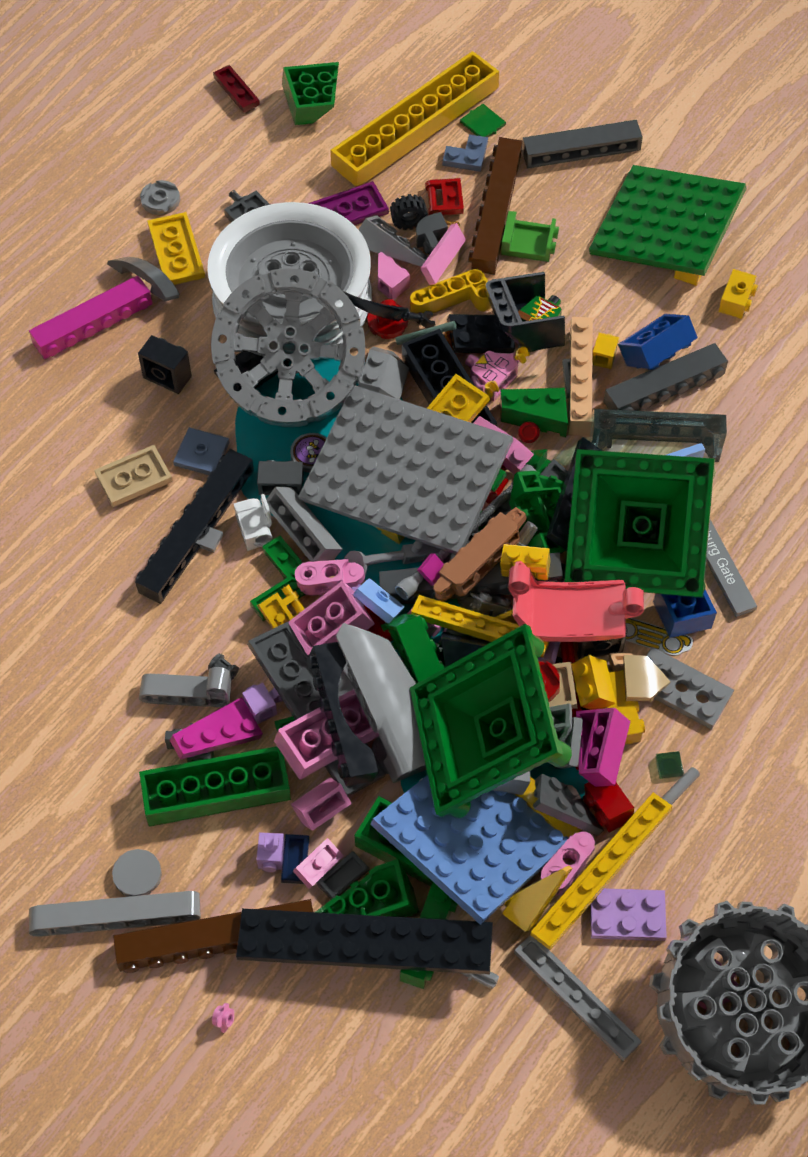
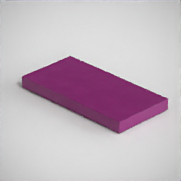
M373 181L308 203L335 211L353 225L363 223L365 218L381 217L389 214V208Z

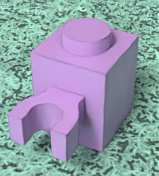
M264 683L252 685L242 693L243 700L257 724L276 716L277 709L275 703L283 701L275 688L268 692Z
M259 832L258 869H262L265 872L282 870L284 834Z

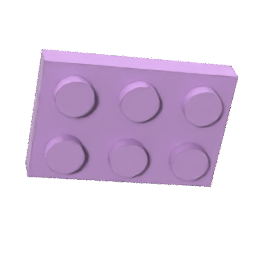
M604 888L590 904L591 939L666 941L665 890Z

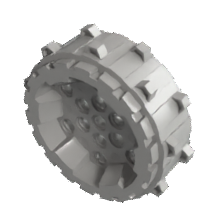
M728 901L718 903L714 907V916L705 919L701 923L687 919L679 926L681 939L670 942L666 949L668 954L664 960L665 964L662 972L650 977L649 986L658 993L656 1009L659 1024L665 1035L659 1046L664 1055H676L681 1061V1065L695 1081L702 1080L707 1083L709 1096L715 1099L722 1100L729 1092L739 1096H748L750 1103L753 1105H765L769 1095L775 1102L789 1099L790 1090L801 1087V1084L808 1082V925L797 920L794 907L787 904H782L776 910L767 909V907L754 906L752 902H740L737 908H734ZM765 946L772 950L771 959L764 955ZM716 952L723 957V964L721 966L717 965L714 961V954ZM757 970L764 974L763 983L758 982L755 974ZM732 973L739 977L740 983L738 987L731 983L730 977ZM799 987L805 991L806 997L804 1001L798 998L797 990ZM774 991L778 992L781 996L780 1004H776L773 1001L772 994ZM749 994L753 995L756 999V1006L754 1008L749 1006L747 1002ZM724 998L729 999L731 1002V1010L729 1012L722 1006ZM699 1001L706 1005L707 1011L704 1015L700 1014L697 1010ZM766 1015L771 1017L773 1021L771 1029H768L764 1024ZM741 1019H744L748 1024L746 1033L739 1028V1021ZM783 1036L789 1040L790 1046L788 1050H785L781 1045ZM733 1043L740 1049V1054L737 1058L731 1054Z

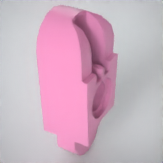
M348 559L314 561L299 565L295 570V579L299 589L304 594L320 596L327 593L342 580L349 587L358 586L364 581L365 573L361 565L356 564V562L349 563Z
M579 832L573 836L571 835L543 867L540 880L568 866L563 861L564 859L570 858L575 862V864L569 865L573 869L555 894L556 896L563 895L586 865L587 860L595 850L593 836L588 832Z

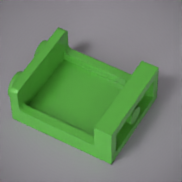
M509 211L502 239L501 255L549 262L550 254H554L556 242H553V239H557L559 233L556 219L552 218L551 225L516 220L517 212Z

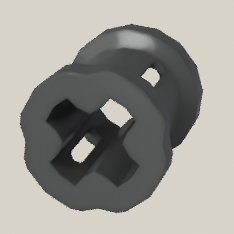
M220 653L213 657L208 665V669L223 667L229 670L231 681L239 671L238 666L230 664L225 660V656Z

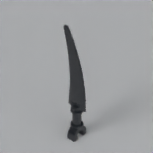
M343 291L354 306L370 314L394 321H400L401 319L403 321H415L425 328L436 325L435 321L429 320L433 316L431 311L413 313L408 308L368 301Z

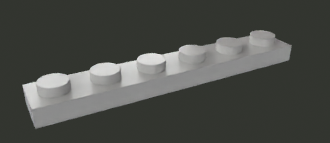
M531 935L514 950V954L622 1061L641 1044L642 1041L548 948Z

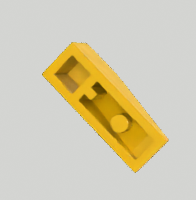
M568 865L514 894L504 903L506 908L502 914L525 932L532 929L573 868Z

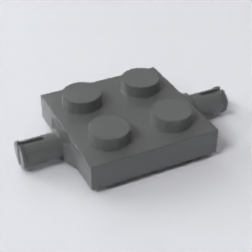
M232 190L229 193V197L235 202L224 209V213L233 222L236 218L251 210L270 204L257 190L243 197L235 190Z

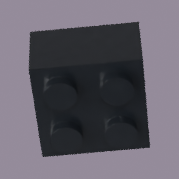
M151 335L138 352L142 376L150 382L179 394L192 377L188 351L181 346H175L163 338Z

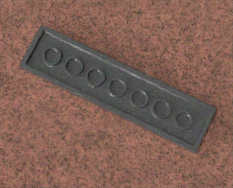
M288 622L248 641V647L295 720L320 707L319 691H316L313 685V670L309 669L307 664L308 655ZM375 755L378 774L373 782L345 786L344 779H341L338 773V759L325 766L332 779L342 785L348 797L384 778L386 775Z

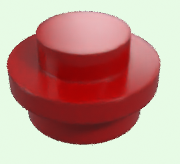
M525 422L520 426L518 435L523 442L533 443L539 438L540 430L535 423Z

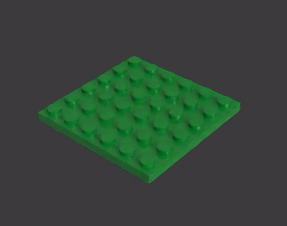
M633 165L589 248L590 255L705 276L746 191V183Z

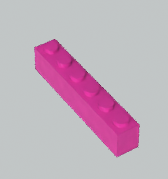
M135 276L30 329L29 333L32 343L45 360L86 338L92 337L97 332L129 318L138 311L148 308L153 304L151 292L141 278Z

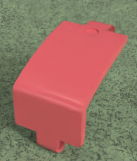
M522 561L515 562V566H512L509 570L508 588L514 597L513 617L519 626L523 624L529 625L532 634L543 641L588 642L624 638L626 636V619L637 617L644 612V591L636 587L626 589L624 580L591 582L537 581L532 575L530 567H526Z

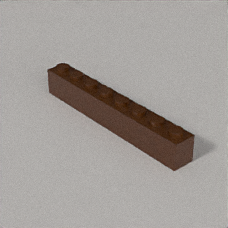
M499 137L498 145L493 147L492 156L495 158L490 160L489 171H491V174H487L486 178L488 189H484L482 201L485 202L480 204L479 216H481V220L477 219L475 231L478 233L473 235L472 240L474 251L470 250L468 262L472 263L471 270L476 269L482 271V273L496 274L505 225L519 168L523 140Z
M311 899L259 908L262 910L313 912ZM242 912L113 935L118 969L120 972L133 973L138 971L139 968L148 966L149 968H160L164 963L174 962L175 964H182L188 962L191 958L208 959L213 957V954L218 953L226 955L237 953Z

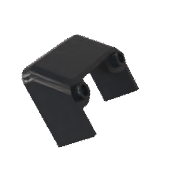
M545 272L493 279L486 283V295L500 329L519 346L526 347L529 352L565 346L564 315L522 322L518 313L520 309L536 296L545 299Z

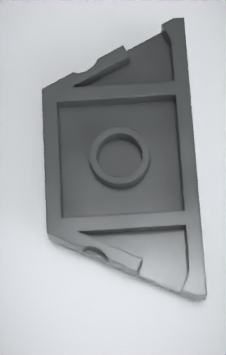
M544 774L535 779L536 789L534 790V796L538 800L533 804L534 809L595 836L604 831L572 785H566L559 782L556 778H551Z

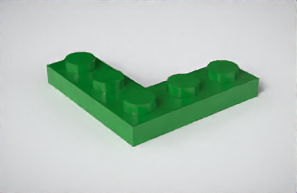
M281 535L262 546V551L285 578L250 601V606L262 621L266 619L257 605L275 593H278L281 599H284L286 596L282 588L288 584L293 591L298 593V599L306 595L299 589L295 579V570L303 562Z

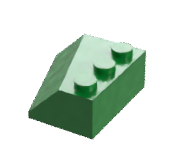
M339 62L283 67L282 87L295 125L313 124L334 108Z

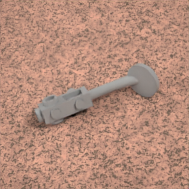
M415 541L414 544L403 545L401 551L365 556L360 551H350L344 559H348L349 563L356 562V564L361 565L366 574L368 565L402 560L403 564L423 562L430 554H437L441 549Z

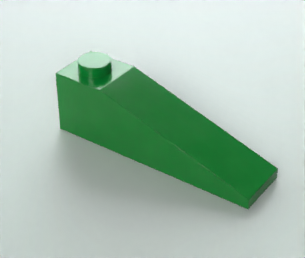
M395 859L375 866L369 871L370 874L359 882L355 881L350 885V889L340 896H335L315 912L406 917L418 913L419 910L409 878L400 860Z

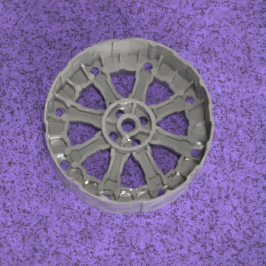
M283 268L270 270V273L263 275L260 273L242 283L229 295L223 303V309L217 315L213 326L211 352L221 384L242 410L250 416L254 415L260 421L280 427H302L315 421H322L337 412L343 406L354 385L359 384L365 364V336L363 327L361 328L360 316L355 306L338 286L330 280L326 281L320 278V275L310 271ZM290 280H294L296 284H292ZM285 294V301L287 302L286 316H284L282 324L272 318L262 302L270 298V295ZM303 296L317 299V302L324 306L320 310V314L311 322L300 326L299 309ZM338 299L343 302V306L340 308L335 306V301ZM249 313L263 326L267 337L252 338L237 333L240 320H243L246 314ZM336 321L339 328H342L343 343L325 345L314 341L318 333L328 324L331 325ZM294 330L295 333L292 336H288L286 331ZM221 335H225L227 337V341L225 343L219 342ZM276 342L278 344L277 349H270V344ZM293 344L296 349L294 353L286 354L283 351L284 346ZM301 346H308V351L306 353L301 352ZM351 348L358 349L356 356L350 354ZM244 350L265 355L260 364L241 374L238 366L235 364V352H242ZM324 358L341 362L338 368L339 372L329 382L327 379H323L316 371L312 360ZM284 360L292 361V364L286 367L283 362ZM278 371V378L280 380L275 399L268 396L264 397L254 389L258 382L268 374ZM297 373L305 377L313 386L315 394L309 396L308 399L293 400V394H291L292 384ZM236 383L242 386V389L238 392L233 389ZM328 392L334 393L335 397L333 400L326 398ZM285 407L286 414L280 415L278 409Z

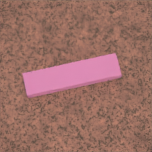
M457 223L452 224L420 268L429 285L437 283L466 241Z

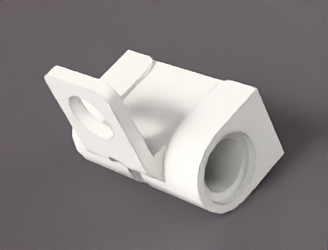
M264 494L261 495L262 506L260 501L254 498L233 503L235 516L247 551L262 547L273 539L270 531V526L272 525L271 514Z

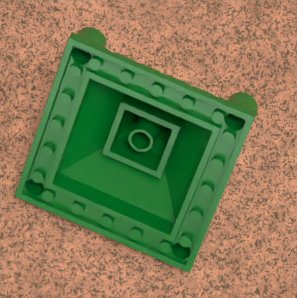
M577 449L565 582L624 580L626 589L636 587L643 590L644 593L703 598L713 479L716 474L715 459Z
M523 624L410 687L436 815L443 817L449 814L455 818H462L468 814L471 801L482 794L546 762L555 767H563L571 759L572 750L570 746L557 737L540 672L538 658L544 651V642L532 634L531 627L527 624Z

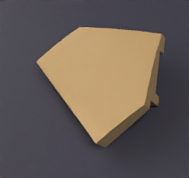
M624 655L623 667L626 701H649L651 703L654 697L670 684V680L647 656Z

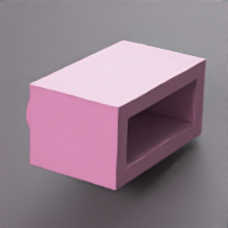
M328 778L291 805L300 822L313 831L352 803L342 785L332 778Z

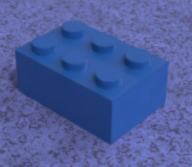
M664 314L620 342L618 347L626 366L653 370L659 367V363L663 360L674 357L675 353L680 349L691 346V342L698 337L689 315Z

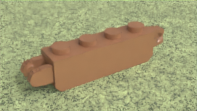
M515 507L506 515L500 512L495 518H491L487 525L480 532L476 533L465 547L458 550L456 556L450 562L442 566L439 571L440 578L433 585L435 598L438 601L445 602L454 594L465 596L501 561L504 544L517 545L520 542L519 528L527 519L526 513Z

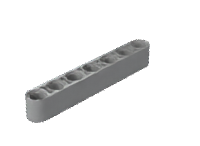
M183 891L37 905L29 908V934L37 937L199 920L201 918L200 894L196 891Z

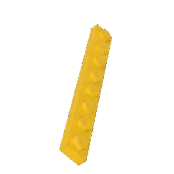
M653 792L532 929L531 936L551 950L672 811L673 806Z

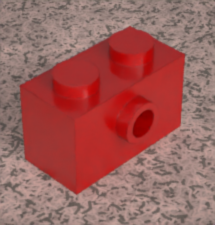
M590 782L584 784L585 795H583L585 804L588 808H593L598 823L601 826L604 825L609 833L624 826L634 814V806L617 782L615 786L595 787Z

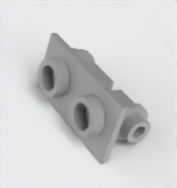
M470 592V595L475 598L474 602L469 605V610L484 615L489 613V616L495 617L513 609V606L510 605L511 601L499 596L498 599H495L485 592H480V594Z

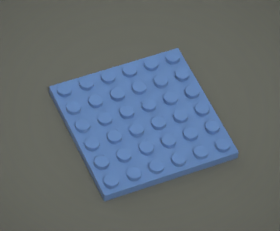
M428 775L374 817L371 825L480 925L537 874L569 839L567 836L563 837L559 830L554 829L548 824L541 814L532 810L523 798L503 791L491 790L472 800L468 814L462 818H455L449 814L443 817L438 816L435 812Z

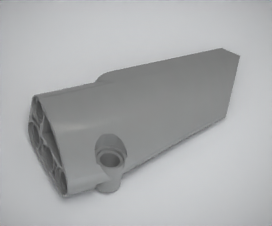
M343 623L336 635V639L349 665V680L372 730L375 733L378 732L388 756L383 761L392 782L396 783L427 770L410 687L416 683L389 640L361 628Z

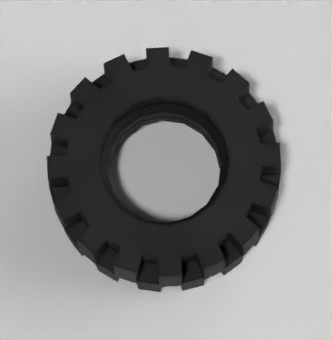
M408 194L406 197L402 195L400 199L396 198V202H392V206H390L392 221L398 229L403 228V230H407L409 228L413 230L421 219L428 216L424 199L416 194L413 196Z

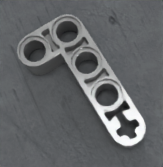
M212 667L209 669L208 677L144 674L141 679L139 700L150 704L224 707L229 704L232 683L230 672L223 667Z

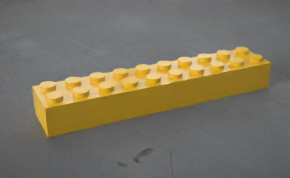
M471 51L330 150L331 166L354 186L363 185L498 89L499 70L474 51Z

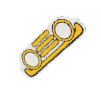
M633 618L626 619L628 629L626 641L648 648L654 647L670 655H679L692 648L693 639L688 635L669 638L665 628Z

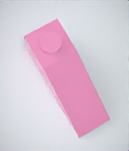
M481 416L473 423L509 435ZM513 437V442L502 465L515 475L534 454Z

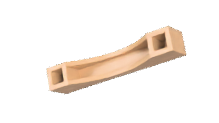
M572 317L568 435L590 436L593 318Z

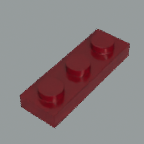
M230 65L213 72L214 79L243 113L260 105L258 97Z

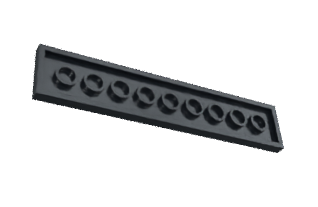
M242 908L236 958L237 960L490 975L493 922H483L480 925L477 921Z

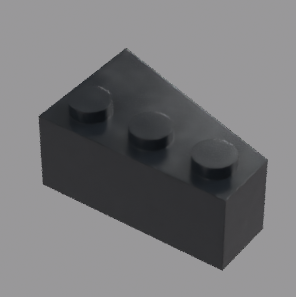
M443 631L441 641L445 667L491 642Z

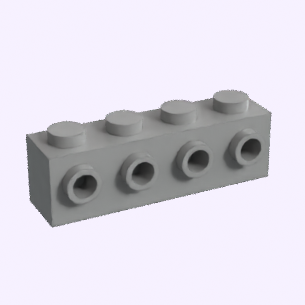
M275 487L266 500L270 512L311 562L334 560L342 550L340 545L303 501H300L299 495L293 488Z

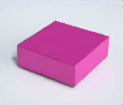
M433 553L426 558L417 571L433 586L440 578L439 571L444 563Z

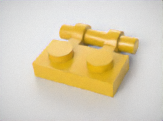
M289 584L282 588L286 596L284 599H281L279 594L275 593L257 605L272 629L289 622L306 609L299 601L298 593L293 591ZM290 603L297 613L295 616H292L287 608V605Z

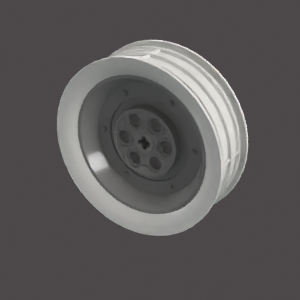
M284 202L256 208L231 222L216 238L209 253L207 271L213 291L212 305L215 318L221 313L225 300L242 283L260 273L263 275L270 273V270L283 268L301 269L320 275V278L333 282L342 291L372 301V289L369 280L371 257L368 245L360 231L349 220L325 207L308 203ZM290 280L292 284H296L294 280ZM285 294L270 295V298L262 302L272 318L282 324L283 318L286 316L287 302L285 301ZM303 296L299 309L300 326L311 322L320 314V310L324 306L318 303L317 299ZM338 299L335 301V306L340 308L343 306V302ZM355 306L360 316L362 327L367 319L368 312ZM249 313L246 314L243 320H240L237 333L252 338L267 337L263 326ZM336 321L331 325L328 324L318 333L314 341L325 345L343 343L342 328H339ZM294 330L286 331L288 336H292L295 333ZM272 342L270 344V349H277L278 344L276 342ZM287 344L284 346L283 351L286 354H292L296 347L293 344ZM306 345L300 348L303 353H306L309 349ZM252 352V353H254V354H257V355H260V356H263V357L265 356V355L258 354V352Z

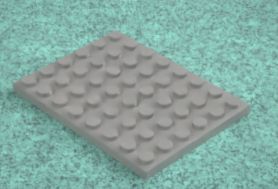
M354 385L298 497L300 501L457 554L460 548L465 547L513 442V437Z

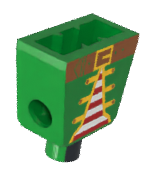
M552 295L548 300L536 296L520 309L518 313L522 322L561 316L562 309L559 307L561 300L555 295Z

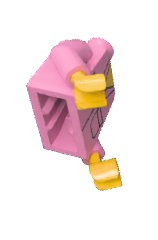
M523 346L518 348L516 352L509 354L487 351L480 359L470 354L465 361V365L471 368L470 379L474 386L489 395L492 401H495L500 395L501 389H506L517 377L518 362L524 364L527 361L526 356H530V353Z

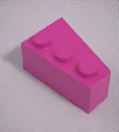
M616 708L576 711V717L583 720L579 752V774L595 787L615 786L630 720Z

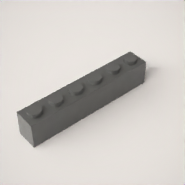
M637 120L523 137L522 154L528 169L640 151L643 136Z
M713 343L605 389L603 402L615 420L627 418L639 410H646L653 404L664 402L676 394H683L695 386H701L706 381L720 378L726 372L728 360L716 343Z

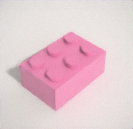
M343 580L288 622L307 655L310 654L312 647L315 645L338 642L336 635L343 623L363 630H367L375 624L363 604L354 597L355 591Z

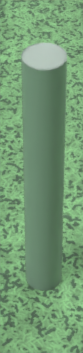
M451 321L395 338L396 343L401 345L404 342L440 329L442 333L456 329V323Z

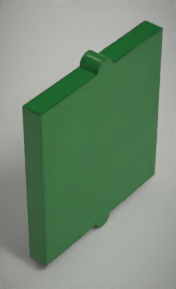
M481 104L474 110H470V113L460 119V123L476 136L482 137L496 134L499 129L506 125V121L484 104Z

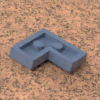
M469 134L466 149L446 146L442 166L481 172L488 145V137Z

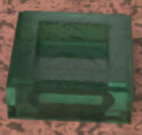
M679 751L656 754L655 759L660 779L683 776L684 770Z

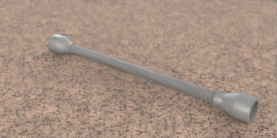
M527 464L519 472L536 470ZM513 482L479 514L471 533L511 497ZM440 550L436 556L443 561L450 552ZM415 572L412 576L404 578L395 586L397 594L404 600H408L416 592L424 577L419 572Z

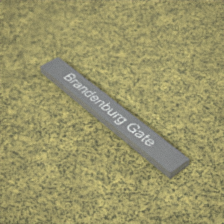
M710 520L706 562L735 617L755 611L757 605Z

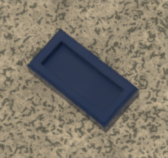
M285 834L281 883L304 884L293 870L308 857L309 835Z

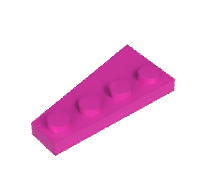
M241 697L173 734L170 742L181 760L259 740L263 733Z

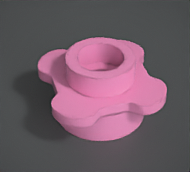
M224 1003L223 1006H217L212 1015V1024L220 1027L221 1032L225 1033L234 1021V1009L229 1008L228 1003Z

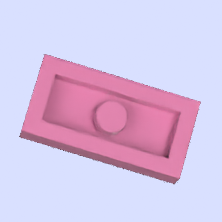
M327 838L293 872L310 889L344 855Z

